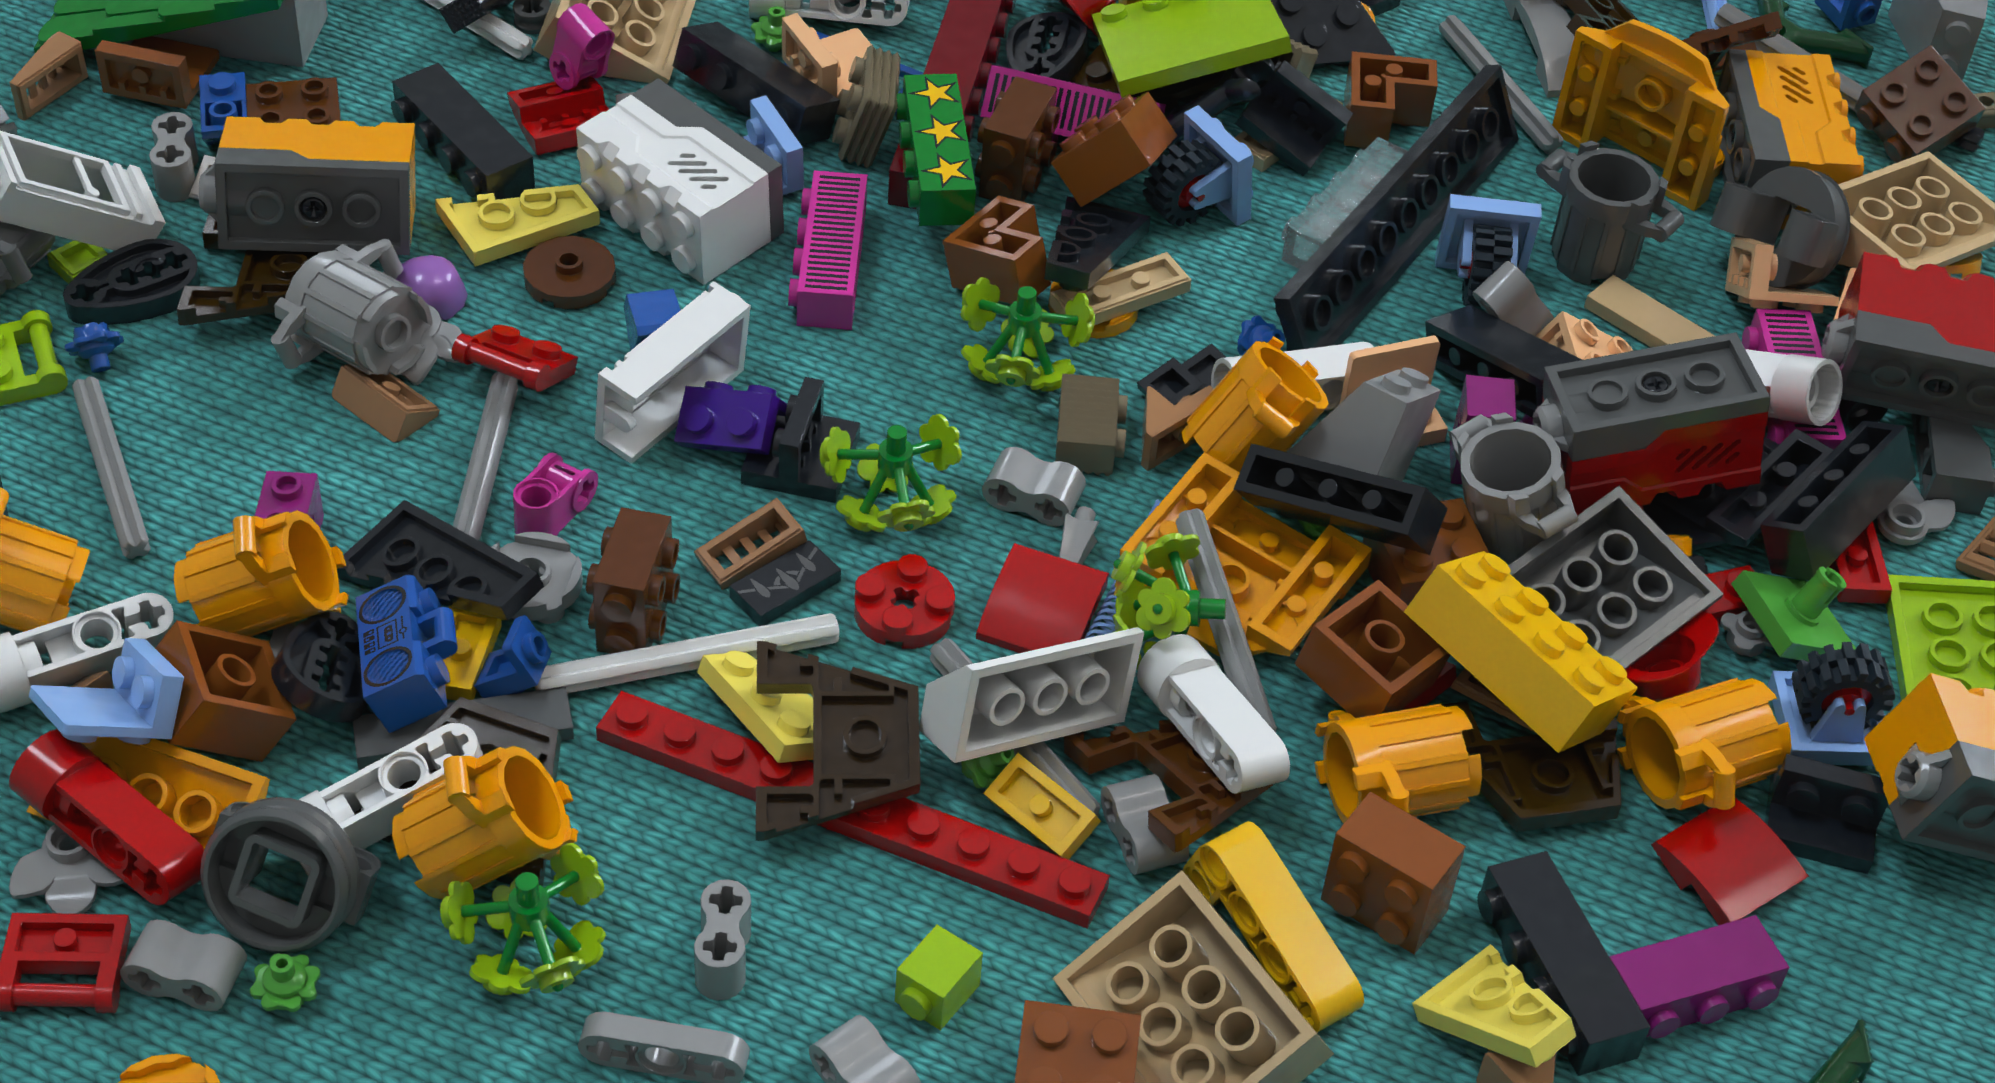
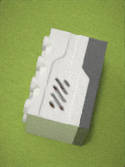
M659 78L624 98L613 108L606 112H601L576 128L577 157L580 163L582 182L580 186L593 203L603 211L610 210L614 221L621 228H627L632 233L640 232L644 243L651 250L658 251L663 256L671 254L672 261L678 270L684 274H689L701 284H707L784 233L782 165Z

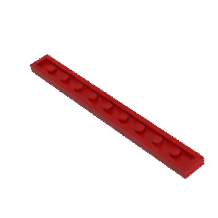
M622 690L596 727L597 741L753 801H756V786H811L813 784L812 762L804 760L778 763L759 742ZM901 798L817 824L823 828L1087 929L1109 885L1110 875L907 798Z

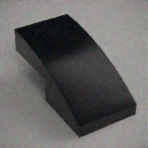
M1211 343L1183 364L1173 357L1138 381V389L1146 395L1147 387L1151 386L1173 405H1176L1183 397L1193 395L1203 388L1211 386L1213 366L1218 359L1226 358V356Z

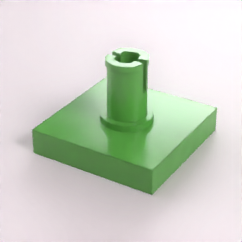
M1824 566L1819 567L1809 582L1743 570L1731 583L1779 657L1809 662L1807 654L1814 650L1821 655L1825 653L1824 646L1833 644L1834 650L1842 648V642H1851L1827 607L1847 587L1843 577L1832 568L1827 567L1825 569Z

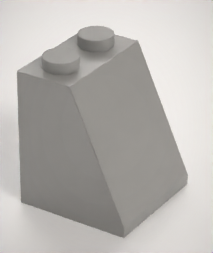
M1892 0L1888 16L1910 58L1932 45L1963 81L1986 19L1988 0Z
M1407 367L1367 380L1287 453L1403 481L1441 390L1428 384V376Z

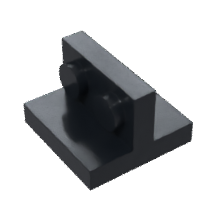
M1285 60L1282 63L1278 61L1275 64L1273 78L1262 82L1260 85L1261 95L1257 99L1249 101L1235 122V125L1301 176H1304L1312 168L1325 146L1348 123L1353 113Z
M805 377L799 394L790 395L785 416H777L769 455L747 453L741 469V484L836 503L843 483H834L832 476L826 475L825 468H823L820 461V447L824 439L829 437L831 428L840 427L841 431H847L850 435V449H856L860 438V423L823 415L824 380Z
M1786 754L1782 765H1779L1777 772L1773 773L1770 777L1765 823L1782 840L1794 856L1868 874L1874 861L1876 831L1888 806L1881 777Z

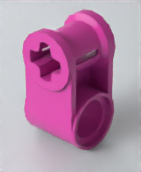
M578 3L569 7L563 12L557 22V33L553 52L549 59V67L554 81L564 90L576 87L580 80L590 76L596 79L606 75L608 70V60L615 40V34L586 4Z
M554 452L545 455L538 466L523 481L518 483L513 490L515 534L543 532L557 536L592 501L598 486V474L589 468L581 471L564 463L563 458Z

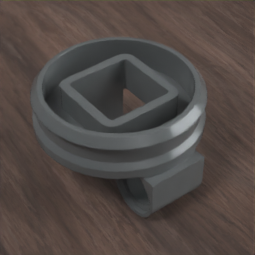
M1787 166L1769 172L1758 180L1752 188L1726 181L1710 225L1735 234V237L1750 238L1774 245L1791 202L1811 211V213L1796 209L1791 210L1778 246H1774L1773 253L1777 254L1778 270L1775 279L1769 281L1770 287L1806 289L1819 283L1830 274L1845 251L1850 233L1848 202L1842 189L1832 178L1818 171L1797 166Z
M270 797L251 803L234 802L220 812L214 833L208 840L203 852L200 878L203 894L209 909L228 933L254 949L268 953L291 954L317 946L328 938L343 922L354 926L364 916L381 868V861L371 852L353 846L340 825L321 809L293 798ZM269 849L311 867L298 906L249 885V882L261 872Z

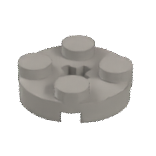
M524 532L514 535L515 542L506 544L501 548L499 542L491 546L538 572L544 584V587L511 619L526 615L530 621L538 620L544 624L555 623L562 619L565 609L571 606L578 598L583 584L582 563L579 556L576 557L570 552V544L552 534Z

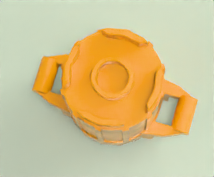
M1274 336L1268 343L1255 341L1187 419L1188 425L1181 432L1184 443L1188 444L1194 438L1205 453L1238 472L1241 471L1251 443L1287 452L1309 426L1317 420L1329 404L1326 394L1315 380L1319 375L1317 369L1308 360L1301 366L1292 357L1280 350L1284 342Z
M0 488V625L25 632L65 619L70 610L68 602L75 583H79L90 549L78 546L77 539L3 515L9 500V493L5 489Z
M298 510L290 513L286 511L266 519L258 516H237L233 519L232 532L195 544V547L186 552L185 559L175 563L174 586L177 601L182 603L189 600L199 619V623L196 625L248 637L327 611L341 613V607L346 606L349 595L346 592L340 593L337 569L346 566L343 552L337 546L330 547L326 537L308 514Z
M1733 678L1658 702L1647 697L1631 696L1623 706V710L1619 711L1616 720L1623 724V736L1626 738V746L1617 748V753L1619 754L1620 764L1625 770L1632 768L1642 790L1656 805L1664 809L1676 808L1683 810L1702 803L1708 807L1727 810L1735 806V789L1767 779V776L1777 772V767L1782 765L1785 755L1790 754L1791 751L1790 727L1788 722L1779 725L1776 722L1768 701L1777 699V697L1763 682L1754 678L1746 680Z
M1434 704L1355 718L1343 710H1334L1328 713V722L1317 723L1315 730L1317 737L1324 736L1323 760L1314 762L1316 777L1320 784L1327 783L1333 806L1343 823H1345L1369 792L1374 793L1414 817L1459 809L1463 804L1470 802L1468 797L1477 796L1480 793L1482 781L1480 754L1468 756L1462 731L1473 729L1465 712L1458 706L1444 707L1441 704Z
M516 746L506 749L498 747L479 758L457 755L446 758L443 761L445 779L413 795V798L403 805V811L395 815L392 821V837L399 860L409 855L423 875L422 879L414 882L415 885L430 897L442 900L445 896H449L448 887L452 881L469 882L473 890L539 857L550 860L551 857L559 854L560 848L563 845L577 842L578 830L571 828L570 819L564 805L574 801L568 785L561 780L554 782L551 775L536 757L526 749Z

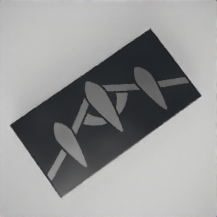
M809 540L731 584L730 598L759 626H764L841 581V569Z

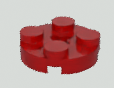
M916 554L904 555L899 561H889L877 565L857 578L855 582L854 618L860 630L874 642L886 646V639L894 642H902V649H916L938 641L950 628L951 618L955 610L954 588L948 578L939 570L928 566L926 559ZM898 600H909L913 602V608L908 609L904 604L897 606L894 604Z

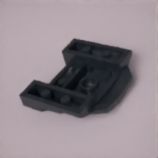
M1795 429L1780 445L1764 436L1759 484L1727 490L1717 486L1715 483L1704 485L1698 495L1683 498L1672 496L1668 492L1658 493L1650 504L1643 505V511L1666 535H1689L1692 538V551L1721 544L1747 547L1762 532L1760 524L1833 449L1798 429Z

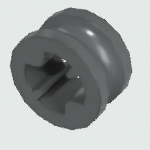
M515 0L513 12L515 14L514 25L516 29L526 34H539L551 5L550 1Z

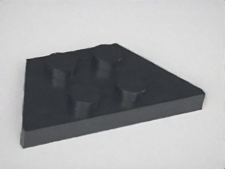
M1270 0L1290 39L1317 49L1319 55L1313 69L1324 68L1330 64L1339 67L1349 66L1352 51L1396 55L1359 0Z

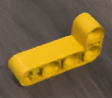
M1247 821L1201 845L1184 865L1182 871L1202 892L1212 906L1223 902L1264 969L1317 1033L1363 1007L1364 994L1357 977L1268 838L1256 824Z

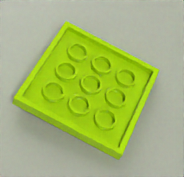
M1142 0L1127 5L1121 3L1111 4L1104 7L1101 12L1091 14L1096 34L1121 98L1128 94L1141 93L1292 52L1289 34L1270 0Z
M1888 574L1893 591L1886 604L1901 701L1930 673L1959 680L1967 690L1972 688L1995 690V581Z

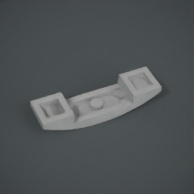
M1503 0L1511 19L1522 21L1538 56L1535 72L1546 96L1559 97L1574 40V35L1566 27L1571 19L1565 7L1558 4L1555 0Z

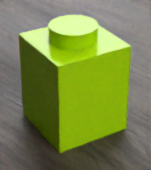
M936 924L897 968L895 1002L913 1019L924 1020L941 1031L980 986L983 952Z

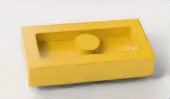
M449 606L454 613L458 649L455 654L443 659L450 675V683L445 684L446 697L449 700L455 701L460 697L473 700L477 692L474 685L489 653L494 648L502 622L498 618Z
M1019 753L1014 756L983 793L989 801L1053 853L1068 860L1101 822L1095 813Z

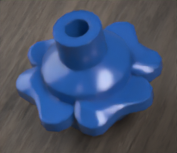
M1256 315L1252 317L1251 321L1245 320L1242 322V332L1239 335L1237 349L1242 356L1255 341L1268 343L1274 336L1285 343V336L1281 330L1276 329L1274 324L1267 323L1261 316Z
M91 322L82 327H75L73 342L66 344L64 347L70 356L78 355L83 359H88L91 371L99 373L111 368L108 355L115 347L124 342V338L120 336L118 331H110L108 324L105 322L100 324Z

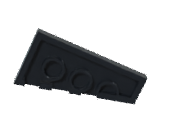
M1067 196L1060 225L1057 227L1055 240H1053L1046 261L1044 279L1057 282L1061 288L1068 291L1079 292L1089 290L1149 233L1151 216L1095 202H1089L1080 207L1074 197Z
M403 500L343 555L346 566L337 569L340 580L372 588H378L404 575H414L423 589L430 587L435 592L441 605L506 621L510 620L544 587L538 572L406 500Z

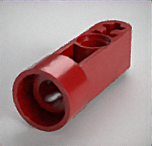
M54 729L37 738L16 761L9 777L10 789L43 817L55 823L148 902L154 905H163L201 881L200 868L204 852L203 846L102 763V760L81 742L68 740L63 737L58 729Z

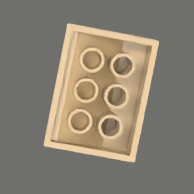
M552 0L533 50L550 59L557 33V22L560 16L574 4L583 3L615 34V40L608 60V70L604 76L651 83L659 78L667 84L674 69L672 65L682 28L688 26L696 0Z
M1929 151L1838 184L1847 199L1850 210V233L1845 251L1838 262L1840 265L1857 268L1863 252L1897 258L1901 267L1914 270L1923 264L1945 267L1995 246V203Z
M1182 870L1052 978L1073 1006L1141 1015L1134 1083H1300L1334 1054Z

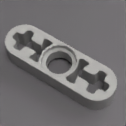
M595 1012L587 1016L578 1043L579 1052L586 1059L599 1065L703 1083L741 1082L750 1054L749 1045L742 1038L728 1032L611 1012Z

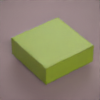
M74 240L49 252L47 258L49 266L65 282L70 284L80 272L108 253L102 247Z

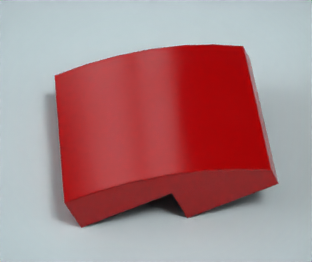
M591 76L580 80L577 86L570 90H564L556 82L507 92L508 101L517 123L536 155L578 146L576 128L601 112L609 110L605 105L603 88Z
M1014 543L984 609L976 631V639L1017 653L1085 639L1086 634L1089 632L1090 621L1107 588L1109 573Z
M1736 798L1733 808L1727 810L1710 808L1651 844L1680 890L1692 884L1718 925L1742 919L1809 877L1795 856L1774 831L1758 815Z

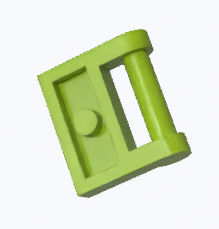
M32 310L24 314L21 320L0 324V406L57 394L66 389L68 385L66 371L57 362L50 337L53 326L49 314L45 311ZM31 342L39 369L36 374L25 376L17 345Z

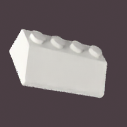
M1136 627L961 667L926 685L919 731L950 760L958 763L1125 722L1144 631Z

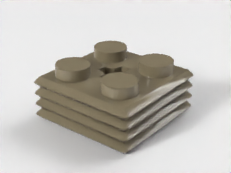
M871 45L867 47L863 58L857 56L854 58L848 82H851L852 85L849 91L841 89L838 99L840 103L836 115L842 117L838 118L832 137V142L839 144L838 156L841 161L847 158L849 164L855 161L857 166L864 164L866 169L872 166L897 109L901 59L898 52L892 55L890 50L883 52L881 47L875 50L874 46Z

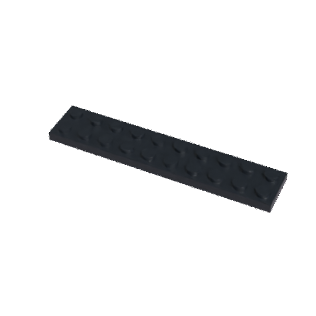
M1485 65L1274 297L1275 310L1284 332L1287 351L1341 345L1440 232L1450 194L1471 196L1519 141L1501 65Z

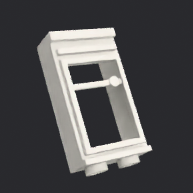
M0 131L1 222L114 251L134 242L156 239L166 222L140 167L129 165L126 170L118 163H114L111 166L107 160Z
M713 281L709 284L708 292L704 291L624 356L623 362L618 360L614 364L613 370L606 367L599 372L595 440L632 464L677 427L685 386L704 387L706 381L728 384L744 371L751 305L746 303L739 295L728 291Z

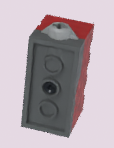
M1863 252L1839 308L1838 319L1828 324L1822 343L1821 353L1823 358L1834 360L1841 370L1843 380L1841 399L1995 430L1994 278L1980 273L1969 274L1963 279L1950 277L1945 267L1934 264H1923L1914 270L1901 267L1897 258Z
M1737 332L1544 367L1543 403L1538 406L1533 414V425L1552 435L1561 450L1565 488L1571 496L1574 510L1578 516L1618 486L1640 506L1650 504L1658 493L1668 492L1672 496L1683 498L1698 495L1704 485L1715 483L1726 490L1759 484L1770 395Z

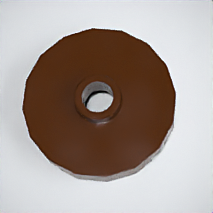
M563 236L539 243L529 251L523 263L526 290L533 299L543 303V299L553 302L554 308L565 310L579 309L598 303L607 296V290L611 286L614 287L616 282L614 256L604 245L590 238Z

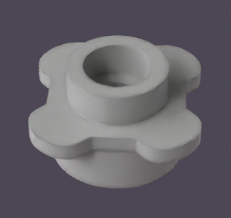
M1749 610L1737 615L1725 613L1722 616L1720 626L1727 630V645L1735 653L1753 657L1761 654L1766 646L1773 647Z

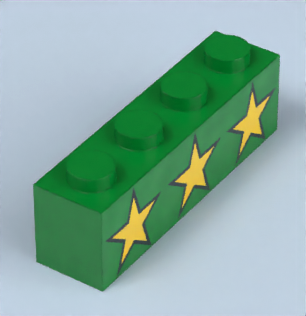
M957 74L904 75L903 93L897 94L898 104L895 117L896 120H904L899 122L900 149H908L903 152L904 177L912 178L907 183L909 208L916 207L919 226L962 225L974 216L976 186Z

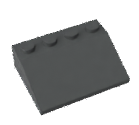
M1620 486L1580 513L1577 522L1550 538L1543 540L1508 565L1511 570L1510 574L1524 587H1530L1542 594L1548 601V608L1561 620L1579 627L1586 634L1589 645L1602 656H1607L1617 661L1625 670L1721 599L1724 594Z

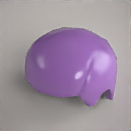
M428 255L409 259L402 264L403 271L396 280L411 287L428 305L433 306L439 312L441 319L447 320L452 318L464 307L468 294L455 266L449 260L440 256Z

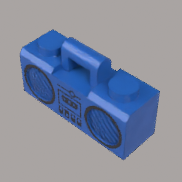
M404 575L356 597L363 699L389 733L394 732L447 708L445 684L450 683V675L443 659L452 656L458 649L453 611L448 607H441L435 592L430 587L423 589L414 575Z

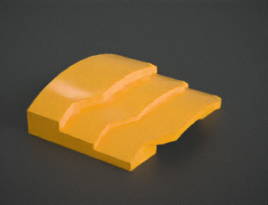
M1632 19L1608 30L1583 26L1576 30L1552 125L1563 137V140L1578 148L1581 143L1588 141L1597 143L1603 137H1606L1663 168L1662 177L1668 181L1665 196L1695 211L1708 200L1718 168L1715 161L1723 138L1721 133L1730 105L1717 89L1711 65L1706 56L1673 35Z
M1203 452L1120 549V556L1124 551L1130 553L1133 550L1135 551L1142 541L1147 544L1148 548L1164 535L1179 533L1176 525L1179 513L1196 508L1202 510L1205 514L1252 656L1270 652L1290 657L1313 626L1323 619L1338 599L1344 598L1367 569L1372 548L1330 524L1316 541L1308 538L1244 501L1242 496L1234 490L1240 472ZM1144 553V560L1139 569L1157 579L1162 577L1170 578L1176 584L1177 589H1179L1174 571L1166 570L1163 567L1157 569L1149 568ZM1186 560L1183 567L1191 590H1198L1189 561ZM1200 619L1199 627H1189L1187 635L1195 638L1205 650L1220 656L1208 619Z

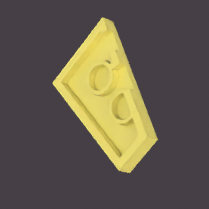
M579 184L526 189L521 193L520 197L495 200L494 193L478 194L477 202L453 204L452 197L435 199L436 213L475 267L535 247L549 239L567 236L600 224L599 209Z
M734 650L724 654L702 656L697 673L778 763L813 760V698L808 694H757V659L747 652Z
M1491 944L1412 1002L1418 1022L1535 1068L1550 1060L1558 1050L1576 1037L1571 1017L1539 988L1532 989L1526 984L1522 972L1513 964L1507 966L1502 962L1499 951Z

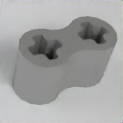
M180 112L164 113L157 116L151 124L155 146L151 149L149 157L157 195L165 201H185L190 198L189 194L196 178L194 166L199 160L192 119L186 114Z
M1509 261L1503 263L1472 292L1473 297L1485 312L1534 336L1554 319L1550 310L1536 294L1530 280L1518 267Z
M1009 447L1001 451L982 487V492L986 501L994 508L1006 512H1025L1045 525L1056 527L1064 525L1066 513L1072 514L1086 486V479L1076 466L1068 462L1043 461L1025 449Z
M1156 774L1107 785L1101 789V804L1105 820L1110 830L1117 837L1126 865L1133 875L1187 862L1189 858V846L1182 851L1174 853L1148 829V811L1169 803L1164 786Z
M729 879L713 882L703 890L700 898L701 933L697 936L694 943L695 985L702 995L717 1001L728 1000L736 996L743 989L746 981L745 946L751 937L750 892L738 881Z
M156 919L149 921L144 927L123 964L120 975L130 988L141 994L151 997L165 996L176 998L194 1008L212 1012L218 1011L224 1005L247 961V954L238 943L228 937L212 933L197 934L169 921Z
M862 1015L854 1016L809 1047L812 1064L825 1083H921L909 1062L890 1049L874 1025Z

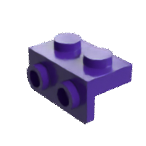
M706 381L704 387L685 386L674 442L682 447L769 455L777 416H785L787 403L776 396V390L761 385H749L747 391L733 390L732 386L716 381Z

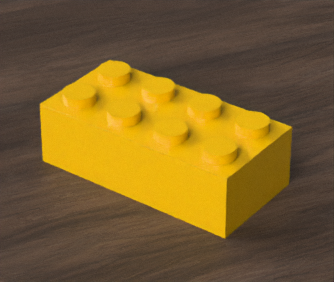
M1482 551L1437 565L1404 613L1556 752L1560 753L1602 734L1638 688L1627 678V672L1623 666L1614 659L1598 653L1587 643L1588 638L1579 627L1561 620L1548 608L1549 603L1546 598L1538 591L1530 587H1524L1510 574L1511 570L1507 563L1498 556Z

